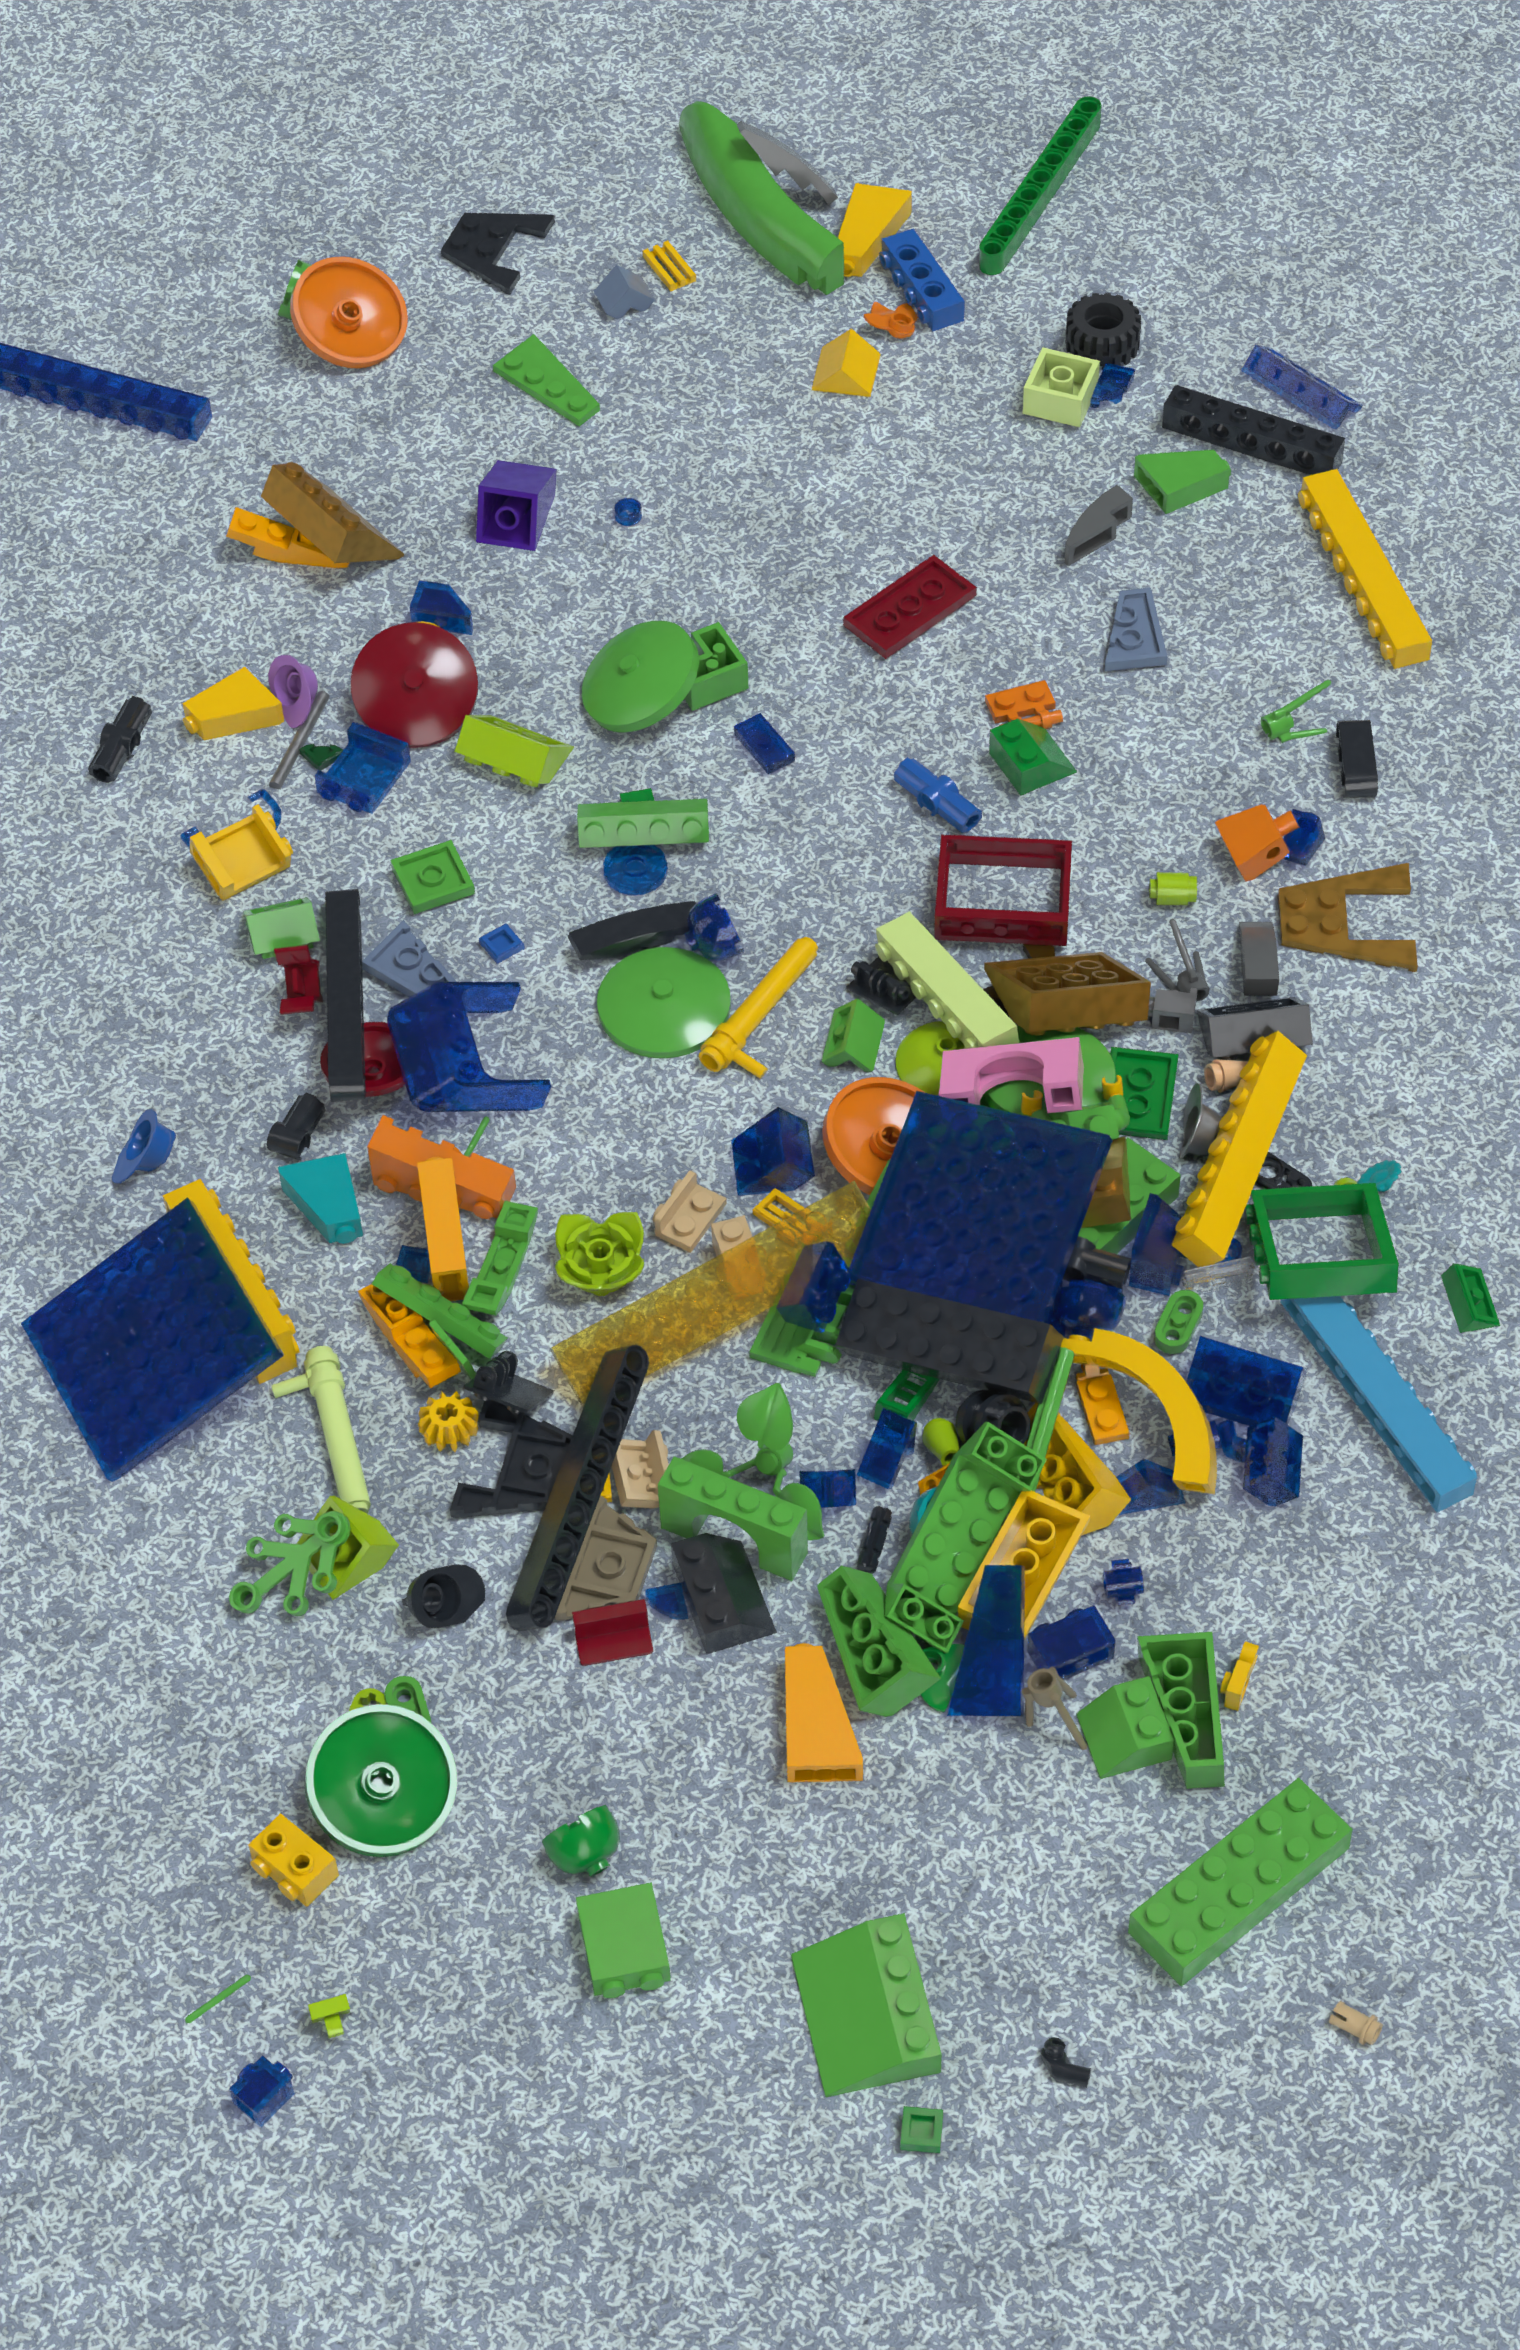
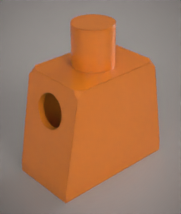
M1263 804L1215 822L1245 882L1257 878L1286 857L1290 851L1283 836L1300 828L1291 810L1273 819L1266 805Z

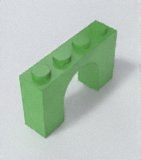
M674 1456L658 1483L661 1529L684 1538H690L698 1535L708 1515L721 1517L736 1524L752 1537L758 1547L760 1569L793 1581L808 1554L807 1509Z

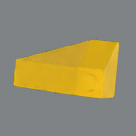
M1035 1403L1027 1412L1031 1420L1030 1431L1038 1403ZM1058 1412L1045 1457L1047 1460L1042 1468L1037 1489H1043L1045 1497L1089 1515L1090 1521L1082 1534L1085 1535L1108 1527L1131 1499L1116 1476Z

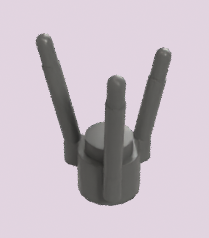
M1171 919L1169 921L1186 967V970L1177 977V986L1151 958H1146L1145 962L1170 990L1190 993L1191 988H1196V1001L1203 1000L1208 996L1210 988L1205 980L1200 954L1198 951L1193 952L1196 969L1194 970L1175 919Z

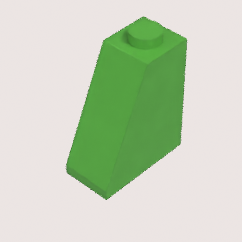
M1215 450L1140 454L1135 456L1134 477L1165 514L1228 489L1231 469L1225 459H1221Z

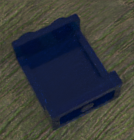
M353 722L347 729L348 745L327 773L318 770L314 775L317 793L327 801L337 800L347 804L353 811L361 812L363 810L373 814L411 763L409 743Z

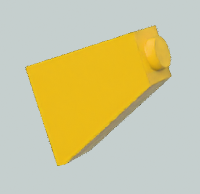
M245 666L182 703L185 714L183 723L186 729L191 734L197 733L203 740L280 725L285 722L282 703Z

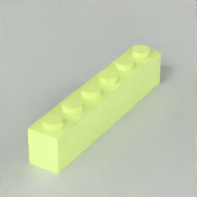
M910 911L876 928L878 943L875 944V948L881 960L884 962L888 961L893 966L897 977L900 980H906L916 998L919 1000L923 999L928 1004L932 1015L936 1019L940 1018L946 1024L953 1038L958 1037L963 1042L965 1049L1019 1043L1017 1025Z

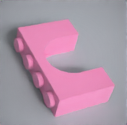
M1080 1038L943 1051L939 1097L944 1124L978 1120L980 1099L983 1094L998 1084L1014 1080H1029L1042 1084L1047 1113L1082 1110L1084 1064Z

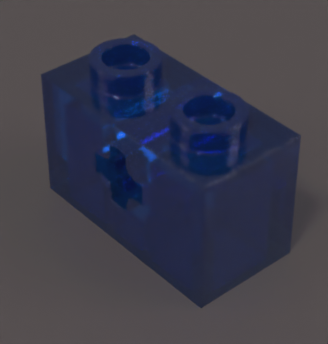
M1275 1416L1247 1427L1243 1489L1268 1506H1278L1298 1498L1300 1494L1303 1435Z

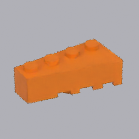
M382 1115L367 1146L373 1185H376L386 1193L398 1191L409 1194L414 1200L422 1202L417 1162H423L433 1157L452 1158L458 1207L471 1211L482 1219H490L491 1217L498 1219L504 1202H510L516 1189L514 1169L473 1152L469 1157L465 1156L452 1143L442 1140L441 1144L434 1143L421 1137L423 1131L411 1126L408 1131L393 1126L394 1119Z

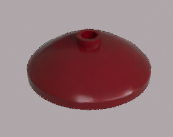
M386 1022L364 1023L366 1097L390 1094L408 1084L417 1075L422 1064L420 1043L410 1031L401 1026ZM327 1042L321 1052L320 1064L322 1074L329 1083Z

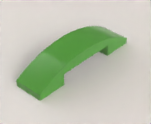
M509 1201L504 1202L494 1226V1239L477 1278H472L462 1305L469 1310L497 1315L505 1305L512 1292L533 1235L538 1215L537 1207Z

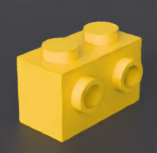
M281 1813L248 1844L252 1858L250 1864L253 1869L263 1878L270 1876L278 1883L277 1886L284 1896L291 1901L298 1899L306 1907L339 1876L335 1857Z

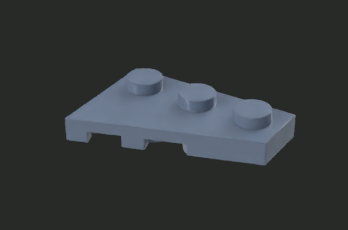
M1151 587L1120 591L1109 650L1105 661V671L1167 665L1168 656Z
M404 920L362 961L364 971L439 1015L461 994L460 985L439 960H435L430 955L426 945L420 938L417 939L410 931V926Z

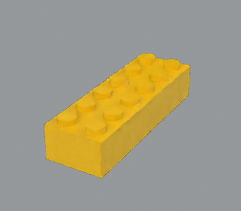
M200 1178L162 1195L172 1236L258 1383H264L298 1367L296 1354L300 1353L293 1337L296 1330L288 1314L282 1316L278 1310L281 1306L276 1293L272 1288L269 1290L265 1288L263 1283L266 1281L260 1266L257 1263L252 1265L248 1258L251 1257L249 1249L242 1238L237 1240L233 1234L236 1230L228 1213L221 1214L219 1210L221 1204L214 1189L207 1190Z

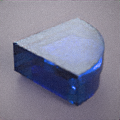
M681 1582L645 1589L646 1599L653 1609L672 1619H688Z

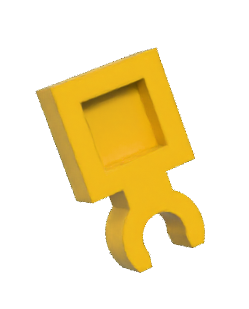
M1245 1641L1233 1673L1226 1671L1220 1688V1693L1226 1694L1224 1707L1239 1711L1251 1673L1257 1661L1258 1645Z

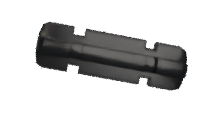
M880 1506L873 1508L870 1517L871 1522L868 1524L861 1547L862 1551L859 1553L857 1560L858 1570L871 1574L876 1572L879 1563L878 1558L881 1556L888 1533L886 1531L892 1519L890 1509Z

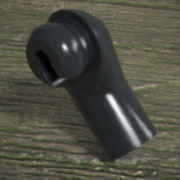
M1056 2037L1047 2039L1044 2043V2048L1041 2050V2059L1050 2076L1057 2081L1087 2088L1091 2068L1071 2064L1064 2051L1066 2045L1061 2039Z

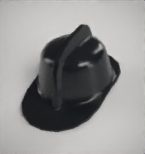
M454 1564L434 1568L420 1574L411 1582L406 1598L402 1599V1604L407 1606L419 1623L427 1628H441L466 1622L485 1601V1585L479 1573L467 1565Z

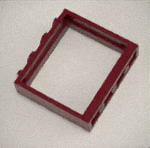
M941 834L934 938L936 940L1067 946L1072 840ZM950 864L1061 869L1059 912L947 907Z

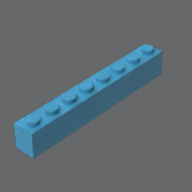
M1341 1296L1281 1299L1280 1303L1434 1510L1438 1513L1472 1496L1477 1480V1473L1473 1465L1469 1461H1464L1460 1456L1452 1437L1442 1432L1437 1425L1433 1412L1428 1407L1424 1408L1418 1400L1412 1384L1402 1379L1397 1372L1393 1359L1389 1355H1384L1378 1347L1376 1338L1371 1330L1365 1329L1359 1322L1353 1306L1350 1303H1345Z

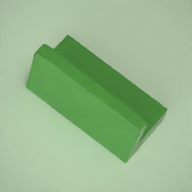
M858 998L834 1009L821 1062L826 1066L836 1067L850 1060L864 1072H872L883 1033L884 1018Z

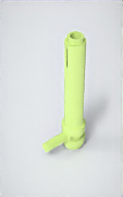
M317 1346L306 1353V1360L304 1361L305 1374L273 1384L272 1390L275 1398L309 1387L311 1395L316 1399L339 1498L368 1514L371 1503L343 1393L345 1382L343 1374L339 1371V1358L332 1348Z

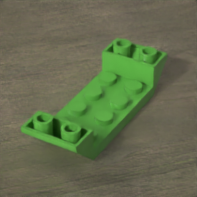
M985 1422L953 1456L887 1583L884 1617L943 1653H948L964 1620L955 1615L960 1601L982 1564L1018 1492L1032 1490L1047 1459L991 1423Z

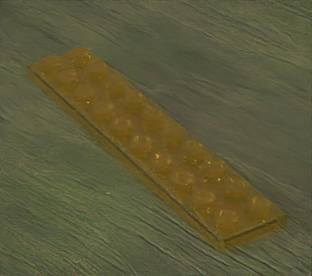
M853 1181L551 1347L550 1351L583 1408L605 1352L629 1345L643 1347L649 1358V1366L645 1376L647 1377L888 1243L889 1240L856 1182Z

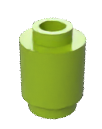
M1156 872V879H1150L1149 898L1156 899V905H1188V902H1196L1197 876H1189L1187 872Z

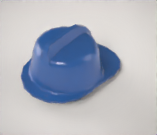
M147 1109L142 1113L134 1126L129 1140L119 1154L112 1175V1181L115 1184L127 1180L135 1170L150 1172L168 1159L176 1139V1134L158 1122L157 1113L154 1109Z

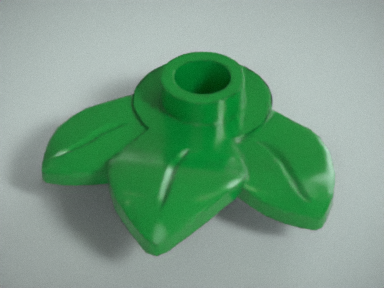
M952 1644L948 1653H943L933 1647L923 1649L929 1661L938 1666L936 1672L941 1678L920 1694L924 1702L932 1709L945 1712L951 1697L967 1699L980 1694L978 1680L968 1668L977 1657L975 1650L963 1644Z

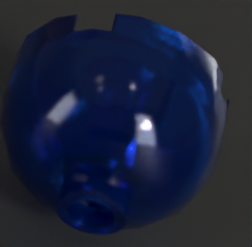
M717 893L702 899L693 906L687 918L689 931L684 933V936L692 951L698 949L709 960L724 961L744 953V949L740 945L735 946V944L741 942L727 910L725 908L721 909L719 904H715V902L721 900Z
M1070 1280L1069 1286H1064L1063 1281H1060L1055 1295L1054 1312L1056 1319L1062 1327L1072 1332L1071 1335L1085 1336L1091 1342L1094 1328L1113 1332L1119 1325L1127 1298L1119 1291L1117 1298L1108 1294L1109 1287L1102 1284L1083 1280Z

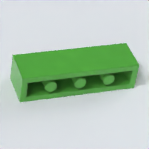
M707 798L578 804L579 848L709 842Z

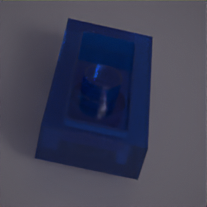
M761 713L734 726L736 738L768 775L795 762V752Z

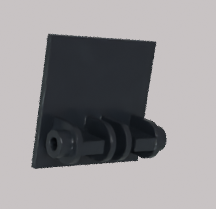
M879 956L870 965L866 961H856L852 965L851 973L854 974V980L846 986L847 990L897 1016L916 999L906 980H900L895 974L893 966L888 961H882Z
M511 1351L501 1352L498 1357L493 1358L486 1365L480 1367L476 1372L475 1378L463 1386V1389L473 1392L481 1400H494L506 1405L508 1410L520 1414H528L554 1393V1390L515 1375L518 1359Z

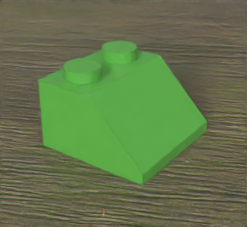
M308 897L243 911L253 952L255 955L261 954L262 959L275 957V948L308 945V948L311 949L314 948L313 942L320 941L312 902Z
M1150 1676L1113 1685L1076 1713L1100 1779L1172 1760L1174 1738Z

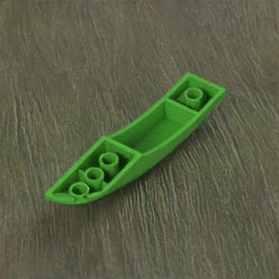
M696 101L687 105L682 110L679 119V128L684 144L702 184L729 223L762 257L798 286L807 281L812 289H819L825 295H828L844 285V242L806 214L786 195L772 178L759 155L740 133L737 123L709 103Z

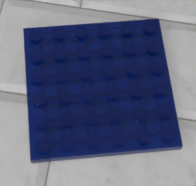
M916 1091L845 1277L846 1281L851 1285H856L857 1279H862L1046 1323L1113 1140L1110 1135Z
M188 1197L21 1322L106 1479L111 1482L123 1477L284 1356V1353L195 1203Z

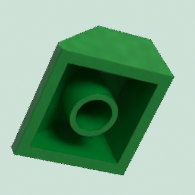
M1017 718L990 729L989 754L1020 796L1077 773V770L1043 727Z

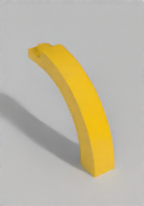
M1094 1328L1092 1342H1090L1089 1338L1081 1335H1070L1069 1339L1063 1338L1061 1347L1068 1348L1074 1352L1073 1363L1099 1366L1122 1372L1145 1385L1158 1397L1166 1409L1174 1433L1175 1466L1172 1480L1180 1490L1215 1494L1217 1456L1211 1427L1201 1404L1177 1370L1148 1346L1112 1331Z

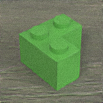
M719 622L691 632V638L696 644L699 653V668L695 682L684 700L692 711L749 689L748 663Z

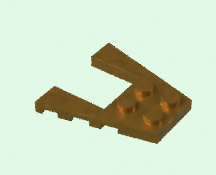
M1409 863L1279 888L1281 946L1321 954L1326 952L1341 955L1342 958L1355 960L1356 958L1375 962L1376 965L1406 968L1411 972H1417L1416 940H1349L1345 894L1410 895Z

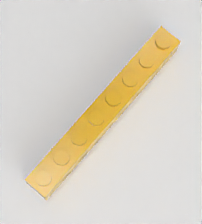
M1338 469L1303 477L1302 488L1298 492L1299 504L1302 509L1307 508L1310 513V524L1313 530H1319L1324 550L1331 552L1335 571L1337 573L1342 572L1347 593L1354 594L1359 615L1366 616L1371 637L1378 638L1383 659H1389L1394 669L1430 660L1432 639Z
M1279 1031L1267 1037H1259L1250 1048L1251 1056L1240 1072L1241 1079L1238 1087L1229 1098L1230 1106L1228 1111L1219 1122L1220 1130L1218 1135L1208 1148V1153L1210 1154L1205 1165L1198 1172L1197 1178L1199 1180L1195 1190L1189 1195L1186 1201L1187 1209L1175 1228L1177 1233L1172 1246L1201 1270L1224 1260L1307 1057L1302 1050Z

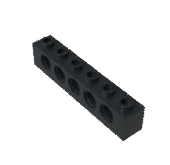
M1176 384L1164 403L1162 428L1308 475L1339 469L1343 462L1345 438Z

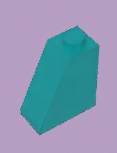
M346 1153L278 1167L282 1191L329 1243L339 1242L346 1244L354 1241L357 1237L363 1236L361 1218Z

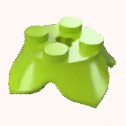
M618 1212L610 1215L601 1224L582 1214L560 1215L556 1227L555 1240L561 1258L556 1262L555 1270L561 1280L596 1296H606L610 1292H615L627 1283L632 1282L642 1273L644 1259L640 1257V1251L644 1242V1230L637 1212Z

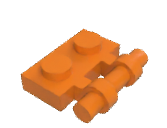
M1045 680L985 695V703L995 724L1005 721L1010 722L1019 718L1044 729L1052 728V724L1063 722L1061 710L1048 711L1055 709L1056 702ZM1035 714V716H1032V717H1028V718H1024V719L1021 718V717H1025V716H1029V715Z

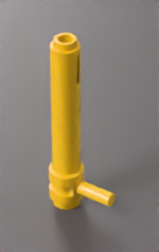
M809 937L795 940L725 1023L719 1024L713 1031L712 1037L706 1039L701 1045L699 1060L707 1069L718 1072L721 1069L727 1068L734 1061L759 1079L765 1075L768 1068L741 1050L746 1045V1039L817 957L818 946L814 940Z

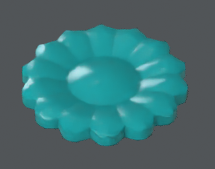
M1385 1160L1376 1163L1361 1174V1178L1357 1183H1376L1378 1192H1385L1399 1178L1398 1175L1402 1172L1400 1169L1401 1165L1395 1160Z

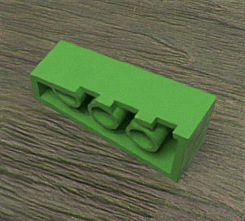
M841 1565L817 1585L859 1711L884 1717L892 1716L941 1679L911 1632L884 1617L886 1595L871 1573Z
M1197 1632L1137 1636L1138 1658L1145 1677L1150 1676L1173 1735V1753L1186 1789L1225 1787L1213 1633Z

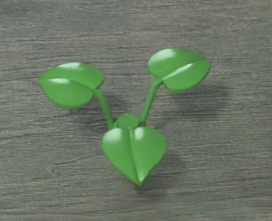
M775 1383L748 1396L742 1401L737 1410V1423L741 1433L751 1441H758L757 1446L761 1450L758 1451L756 1457L724 1472L721 1456L711 1450H695L681 1458L728 1478L753 1466H757L758 1470L763 1474L776 1475L773 1486L775 1496L807 1509L808 1540H819L825 1536L822 1527L821 1505L815 1493L806 1485L799 1483L787 1484L782 1490L780 1488L783 1477L787 1475L784 1468L793 1459V1450L789 1444L793 1434L792 1414L788 1399L780 1383Z

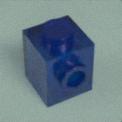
M263 2055L254 2064L246 2065L239 2073L237 2081L229 2088L233 2104L260 2127L295 2094L291 2082L293 2076L290 2071L278 2061L272 2064Z

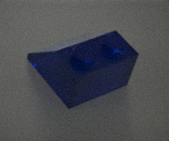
M1150 1193L1132 1246L1129 1286L1170 1296L1173 1285L1180 1286L1184 1266L1180 1265L1182 1257L1187 1258L1172 1246L1177 1233L1175 1228L1182 1216L1157 1194Z

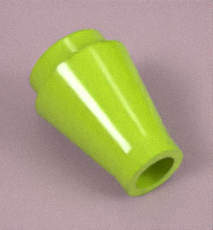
M943 1418L933 1419L925 1425L922 1435L923 1444L941 1461L943 1466L949 1464L959 1450L955 1425Z

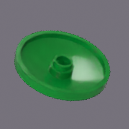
M386 1704L359 1707L344 1713L332 1721L314 1743L307 1760L304 1776L307 1803L320 1828L342 1847L358 1854L373 1857L400 1855L428 1841L441 1828L451 1812L458 1784L457 1768L453 1753L439 1730L424 1717L411 1710Z

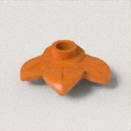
M876 301L872 305L871 313H866L863 316L870 325L878 329L887 330L893 337L898 339L913 335L915 330L914 323L918 318L915 310L908 303L898 306L893 311Z

